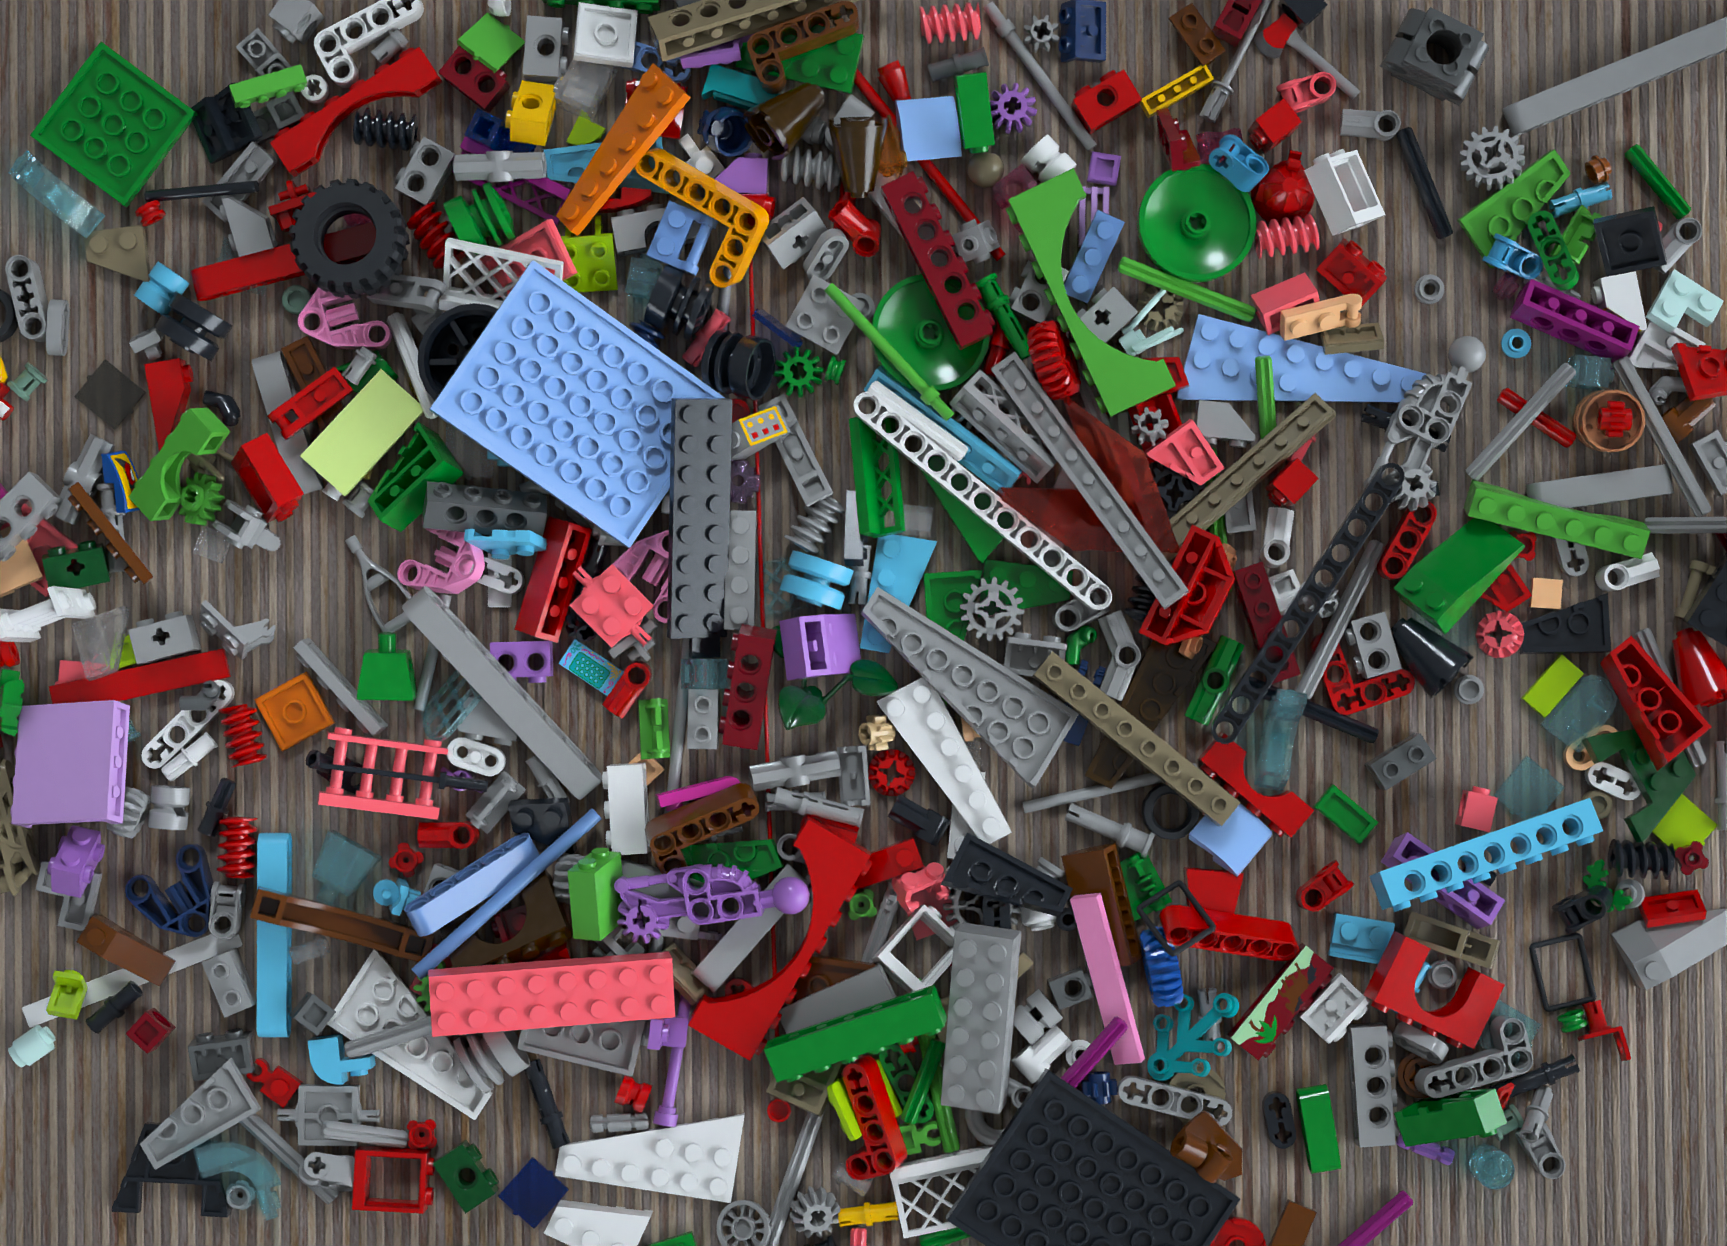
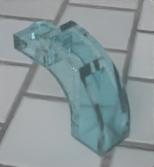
M28 150L16 159L13 167L8 172L26 191L85 238L91 234L105 217L98 208L66 184Z
M1277 689L1275 696L1272 695L1259 744L1254 786L1284 791L1290 777L1294 738L1300 718L1307 704V694L1290 689Z
M214 1141L193 1148L199 1174L202 1178L227 1171L246 1175L254 1185L263 1218L268 1221L278 1217L276 1209L281 1208L277 1192H271L270 1188L281 1185V1181L274 1167L264 1156L246 1145L231 1141Z

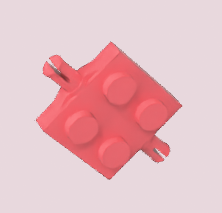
M613 564L601 575L594 578L582 566L577 568V571L584 578L576 571L573 572L572 576L584 588L581 595L569 606L611 648L622 638L631 634L644 647L647 642L639 634L648 642L652 637L640 625L643 618L654 608V605Z

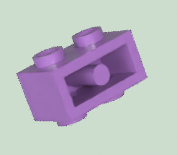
M72 825L67 836L63 835L61 837L58 854L56 857H51L47 868V873L51 875L52 892L78 898L82 897L87 884L92 881L97 863L102 860L105 845L101 844V831Z

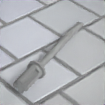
M1262 0L1221 82H1212L1213 89L1199 115L1200 118L1205 119L1207 122H1216L1228 96L1233 95L1234 90L1229 84L1272 0Z

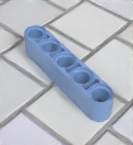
M529 833L518 834L408 903L404 911L417 935L420 937L427 936L498 892L540 854Z

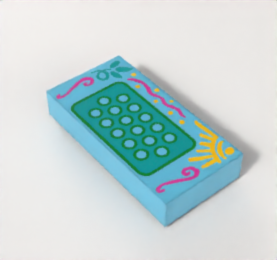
M574 639L558 663L606 696L609 695L624 673L623 670L583 643L578 642L577 639Z

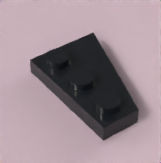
M1608 593L1521 623L1524 629V639L1519 648L1520 654L1611 652Z

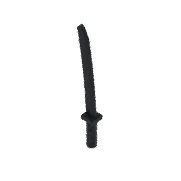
M319 763V768L439 783L438 789L450 787L487 792L488 787L487 780L459 778L457 776H449L447 772H441L440 777Z

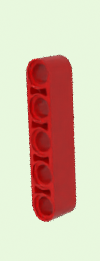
M1170 905L1164 908L1159 915L1166 940L1172 945L1181 946L1209 928L1195 907ZM1208 909L1204 910L1216 925V929L1189 947L1276 961L1291 960L1299 953L1294 932L1288 922Z

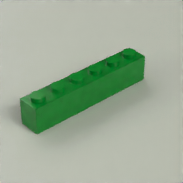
M934 984L770 1039L764 1048V1052L776 1082L783 1080L793 1082L803 1077L804 1073L813 1070L814 1073H820L829 1069L831 1064L840 1061L842 1064H847L858 1059V1055L867 1052L870 1055H874L884 1051L887 1048L886 1046L895 1043L899 1046L908 1044L914 1040V1037L922 1034L926 1036L935 1035L945 1027L947 1015Z

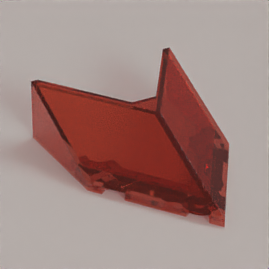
M1066 395L1063 401L1078 439L1161 552L1178 553L1180 548L1172 531L1171 523L1149 467L1146 454ZM999 487L996 491L1002 501L1073 551L1103 550L1104 552H1122L1077 489Z

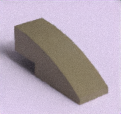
M1411 911L1404 932V936L1432 950L1488 969H1492L1501 943L1500 940Z

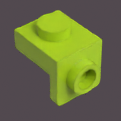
M55 970L52 976L55 985L46 1011L48 1015L77 1020L88 989L84 977L74 970H64V972Z

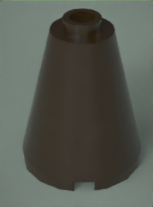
M807 82L749 108L743 114V118L747 117L748 123L744 126L749 137L763 153L768 150L774 154L771 157L773 160L781 161L790 153L825 106L824 92L818 85Z
M841 117V124H834V118L828 119V128L844 192H850L851 198L868 197V192H872L875 189L888 118L881 117V123H875L874 117Z

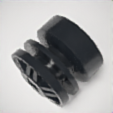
M666 265L649 299L644 322L663 329L669 320L672 319L674 320L672 333L678 336L683 326L686 325L683 338L692 341L695 334L702 328L710 311L714 284L706 281L701 291L698 292L701 281L699 277H695L690 285L686 287L684 286L686 273Z
M727 330L716 331L710 337L702 357V381L716 392L724 394L733 393L738 397L751 400L761 399L768 391L775 372L776 356L772 342L767 338L752 335L743 336L740 333H731Z

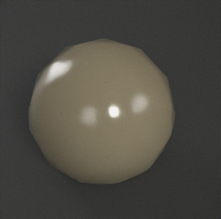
M976 153L968 163L967 174L975 185L982 188L993 187L1000 182L1004 174V163L1001 157L994 153Z

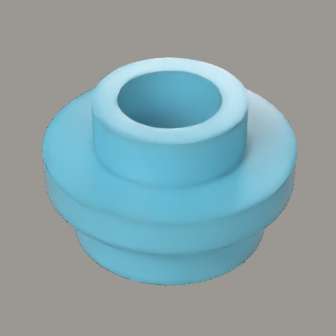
M1522 329L1509 330L1501 339L1502 351L1510 358L1516 359L1525 356L1531 348L1530 336ZM1514 338H1518L1521 341L1519 349L1512 345Z

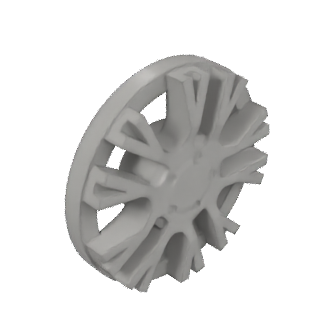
M738 1200L728 1204L721 1211L717 1220V1236L721 1245L730 1246L728 1242L735 1237L736 1240L731 1246H739L740 1241H744L745 1246H751L749 1239L752 1240L755 1246H765L772 1227H770L771 1220L768 1217L769 1214L765 1212L760 1204L750 1200ZM740 1206V1217L736 1216L732 1209L733 1207ZM747 1206H750L749 1214L746 1216ZM756 1210L761 1215V1218L757 1221L753 1218ZM726 1214L734 1219V1221L731 1222L725 1219ZM764 1223V1228L757 1229L756 1224ZM723 1226H730L732 1233L724 1236ZM757 1232L764 1234L761 1242L756 1238Z

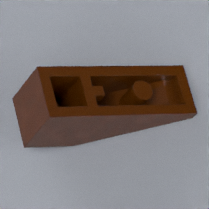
M103 915L92 916L76 941L98 956L157 986L162 985L176 962L173 958Z

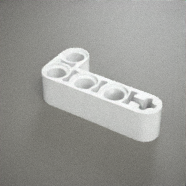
M380 0L320 31L314 38V47L330 78L341 88H349L357 82L359 72L351 54L390 35V30L394 32L397 28L400 30L417 21L423 14V3L421 0ZM406 1L411 2L412 9L409 11L406 9ZM395 7L400 16L396 17L391 8ZM379 14H389V19L385 24L377 25L375 23ZM357 26L362 27L363 31L360 37L355 39L349 37L351 29ZM329 40H335V49L331 52H324V44ZM348 66L350 68L348 76L337 78V71L340 67Z

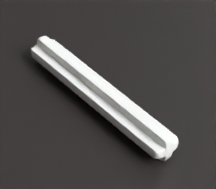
M398 312L393 313L387 318L388 325L425 417L434 419L438 416L429 410L434 400L425 390L419 375L417 347L404 315Z
M874 381L870 385L867 392L877 395L956 461L963 459L968 451V447L879 381Z

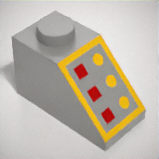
M773 406L732 423L731 460L746 459L791 432L779 406Z

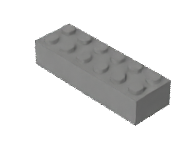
M962 923L955 930L941 1105L999 1114L1007 1104L1021 931L970 923Z

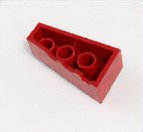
M1632 635L1600 662L1657 771L1712 728Z

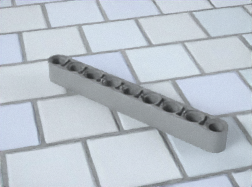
M1727 17L1503 108L1502 112L1512 136H1519L1726 52Z
M424 586L402 605L404 613L577 799L581 800L602 782V774L429 587Z

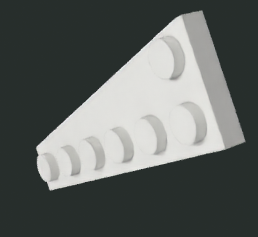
M923 677L877 701L879 707L979 839L991 844L1012 833L944 701Z

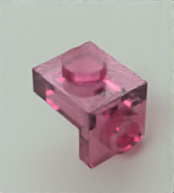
M1233 128L1224 132H1203L1197 134V151L1201 164H1210V153L1214 149L1219 148V142L1225 135H1236L1243 141L1241 129ZM1233 144V145L1231 146V148L1229 149L1230 152H1231V151L1233 150V148L1235 147L1234 144ZM1224 155L1219 160V163H1221L1224 160Z

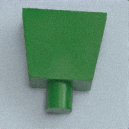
M378 633V649H368L363 655L357 700L413 701L417 696V685L410 650L396 649V633Z

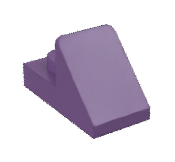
M677 1015L673 1018L651 1019L647 1049L660 1050L661 1046L684 1048L687 1039L688 1019Z

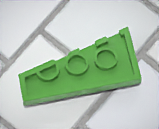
M1550 150L1523 170L1520 176L1516 175L1513 184L1508 182L1504 184L1503 189L1496 190L1460 217L1457 222L1482 258L1488 256L1495 242L1493 238L1495 233L1516 241L1517 236L1528 225L1530 216L1539 211L1550 200L1571 173L1556 150Z

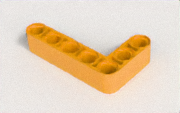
M661 148L649 149L634 167L640 176L729 227L709 271L711 282L720 288L740 282L768 227L769 215L767 211L760 205ZM650 156L655 160L654 169L649 165L648 160ZM675 170L680 175L679 184L676 183L673 178V173ZM699 185H701L705 190L704 198H702L698 193ZM724 199H726L730 204L729 213H727L723 208ZM748 214L755 218V227L749 225ZM736 240H739L743 245L742 254L736 249ZM724 266L729 268L731 272L730 279L726 278L723 273Z

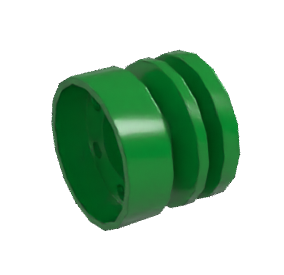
M490 182L482 185L487 196L485 199L481 198L476 188L471 190L474 204L470 206L461 195L443 203L459 240L488 246L485 238L491 236L494 242L501 246L503 245L499 235L501 230L504 231L509 241L516 238L511 214L502 196L492 187Z

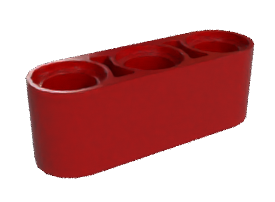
M1428 502V505L1424 507L1427 512V518L1423 523L1416 520L1414 517L1415 511H1409L1408 507L1405 510L1376 566V570L1382 578L1387 580L1398 579L1407 572L1435 522L1437 511L1431 502ZM1403 532L1409 533L1413 538L1412 546L1408 549L1404 548L1400 543V536ZM1389 558L1395 559L1398 563L1399 568L1395 574H1390L1385 568L1386 561Z

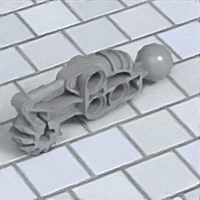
M1462 336L1454 340L1448 353L1452 366L1451 371L1446 374H1437L1436 376L1426 374L1422 377V380H1416L1412 384V389L1407 390L1404 394L1405 399L1400 401L1396 412L1390 417L1389 425L1383 438L1385 446L1380 457L1377 458L1370 477L1364 481V488L1380 466L1389 463L1388 459L1394 445L1408 440L1411 441L1406 457L1400 466L1405 473V479L1391 501L1399 500L1398 509L1400 510L1406 506L1411 512L1417 510L1418 506L1424 508L1428 505L1427 499L1435 497L1434 491L1430 488L1436 486L1437 482L1429 480L1428 477L1432 475L1433 470L1425 463L1431 449L1448 440L1472 386V383L1466 380L1468 373L1480 369L1485 361L1486 350L1478 338ZM1440 400L1448 404L1449 413L1441 409ZM1402 414L1410 417L1411 427L1404 424ZM1429 427L1436 429L1438 439L1430 436ZM1394 470L1382 478V480L1387 485H1394L1398 475Z

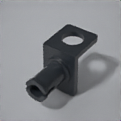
M328 747L325 754L315 749L311 750L306 757V765L311 769H316V773L330 782L332 769L319 768V763L333 764L335 749ZM346 757V766L363 767L362 764ZM344 771L341 788L356 794V790L360 788V783L355 786L351 785V778L356 772Z

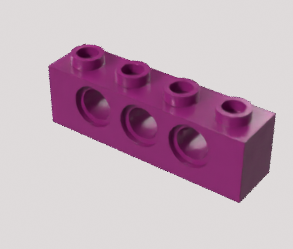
M1530 279L1519 291L1510 318L1613 363L1626 357L1632 351L1640 327L1533 279Z

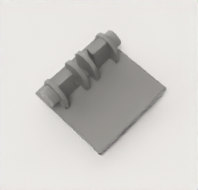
M813 275L785 327L792 330L799 337H805L833 354L838 355L854 322L824 291L830 283ZM839 289L861 312L865 303Z

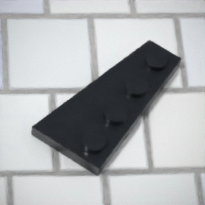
M968 832L941 883L943 886L1057 917L1062 913L1073 890L1070 886Z

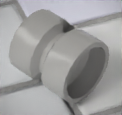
M151 785L150 802L154 805V808L149 810L148 827L166 830H187L189 813L184 810V807L189 805L191 788Z
M1039 988L1026 998L1027 1004L1025 1006L1018 1005L1014 1013V1026L1031 1045L1044 1035L1045 1027L1051 1029L1063 1019L1062 1015ZM1035 1009H1038L1044 1016L1039 1021L1031 1014Z

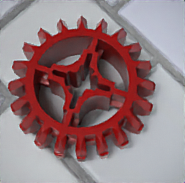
M1055 320L1043 321L1029 328L1027 335L1029 354L1031 355V362L1043 390L1054 401L1062 400L1078 393L1081 386L1079 367L1070 348V340L1067 338L1066 333H1063L1059 323Z

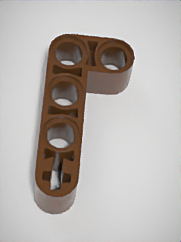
M840 1L751 35L747 43L748 52L762 89L770 94L779 93L784 89L787 81L781 61L856 33L859 29L860 21L855 4L850 1ZM847 15L850 21L844 22L841 16ZM831 19L833 20V24L835 25L834 28H831L829 21ZM816 24L825 26L821 33L816 34L810 31ZM792 34L797 37L796 41L792 44L782 42L787 35ZM760 45H767L769 47L765 54L755 53V49ZM769 72H777L779 74L775 81L765 80V76Z
M738 783L650 820L645 826V834L660 872L667 874L671 869L686 867L682 848L755 818L760 808L752 787L746 783Z

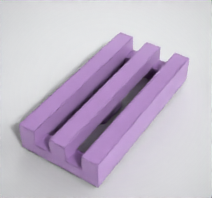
M1083 187L1085 193L1091 195V222L1097 211V195H1102V212L1109 214V187ZM1086 198L1079 201L1078 247L1081 246L1085 237Z

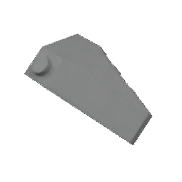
M1727 908L1707 910L1706 919L1651 928L1646 927L1644 920H1636L1610 934L1636 986L1648 990L1676 976L1727 945Z

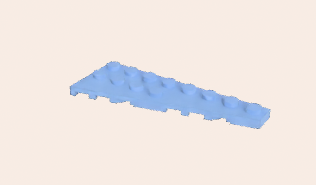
M1198 314L1183 368L1189 387L1178 390L1176 399L1181 401H1258L1255 358L1263 355L1270 356L1272 359L1275 402H1305L1316 393L1325 402L1400 403L1402 399H1405L1404 394L1406 391L1412 389V384L1416 380H1422L1426 373L1350 353L1325 355L1323 346L1296 339L1284 341L1281 335H1267L1266 331Z

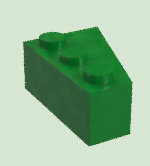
M420 422L414 427L413 430L416 433L408 446H402L398 452L401 457L392 471L387 469L368 499V503L378 519L399 532H402L423 512L427 481L453 484L464 474L439 434Z
M1496 1089L1465 1090L1441 1098H1423L1394 1113L1405 1147L1458 1138L1464 1139L1479 1135L1480 1138H1485L1496 1134V1128L1507 1123Z

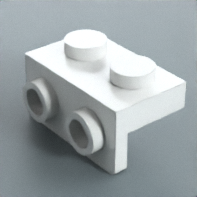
M1338 973L1314 998L1311 1005L1304 1012L1301 1011L1298 1016L1324 1041L1330 1044L1332 1041L1337 1042L1347 1032L1345 1027L1353 1019L1358 1020L1366 1013L1368 1009L1366 1006L1370 1001L1341 973Z

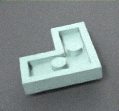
M1674 269L1665 280L1645 318L1669 333L1676 329L1684 313L1705 327H1708L1714 321L1724 301Z

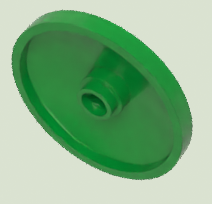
M1201 164L1184 171H1172L1170 169L1151 184L1139 206L1137 230L1139 240L1146 255L1161 271L1187 282H1207L1228 274L1246 257L1255 238L1256 213L1248 192L1238 190L1227 178L1214 170L1211 165Z
M922 274L908 277L888 290L879 302L872 318L871 324L917 374L930 387L933 385L938 392L955 388L970 378L981 365L989 345V337L959 350ZM950 279L944 283V287L949 293H957L961 290V285L957 280ZM962 306L958 309V315L963 320H970L974 317V311L969 306ZM872 343L875 357L889 377L902 386L917 391Z

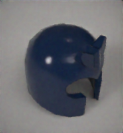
M721 107L712 112L708 110L703 112V116L699 120L697 134L702 135L708 148L717 154L727 157L739 156L747 151L753 143L744 126L748 123L747 117L743 118L744 113L732 107Z

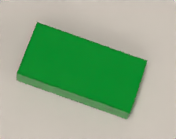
M1331 784L1313 805L1316 810L1358 845L1363 842L1379 823L1334 784Z

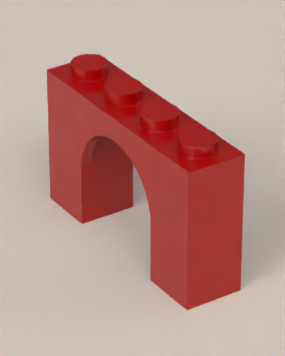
M1394 931L1363 994L1373 1000L1370 1006L1384 1013L1392 1009L1398 1012L1395 1018L1409 1025H1412L1414 1021L1422 1024L1420 1030L1434 1037H1437L1438 1033L1446 1035L1445 1042L1459 1049H1462L1463 1045L1474 1049L1505 984L1468 967L1454 997L1448 1004L1437 1010H1423L1415 997V982L1431 948Z

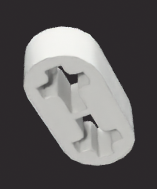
M484 557V562L488 563L487 568L494 571L495 574L494 577L483 575L482 579L477 581L478 583L507 594H517L523 589L525 578L521 571ZM512 573H515L514 578L518 580V584L516 586L511 585L507 589V583L499 580L500 574L510 577Z
M1596 763L1585 770V780L1590 786L1623 800H1634L1641 793L1631 773L1608 763ZM1604 768L1603 774L1611 777L1610 781L1599 780L1596 783L1597 777L1593 775V771ZM1630 779L1633 791H1627L1624 795V789L1615 784L1617 780L1627 782Z

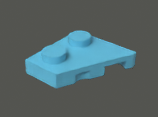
M465 529L464 541L492 554L491 557L495 559H508L509 555L515 554L532 556L534 552L545 551L547 546L546 538L530 530H492V536H483L475 532L474 529Z

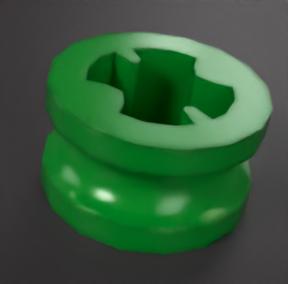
M832 355L824 381L833 380L838 385L846 360L838 361L836 356Z
M1583 1010L1568 1011L1557 1017L1558 1022L1563 1024L1561 1027L1563 1033L1578 1030L1588 1024L1587 1020L1582 1019Z

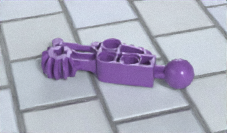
M695 864L693 866L674 868L667 874L655 876L645 875L632 878L622 876L614 884L615 890L620 893V897L623 900L618 907V912L625 917H621L617 921L618 925H627L622 934L626 936L630 932L634 933L632 937V942L634 943L642 935L645 944L650 942V935L655 939H659L661 936L659 929H668L670 918L688 916L693 923L705 925L762 916L765 908L776 907L785 914H796L806 908L810 893L807 885L796 877H785L780 879L773 889L761 891L760 884L758 885L756 881L752 882L748 875L749 871L745 870L743 872L737 869L735 865H732V868L724 867V864H718L717 867H713L712 864ZM690 874H701L704 877L705 884L703 886L693 885L690 881ZM668 883L683 894V896L658 899L635 889ZM727 898L736 899L739 909L736 911L727 910L724 900ZM698 902L705 903L709 907V914L705 916L699 915L695 911V904ZM641 912H643L645 917L649 916L646 924H643L642 919H637Z

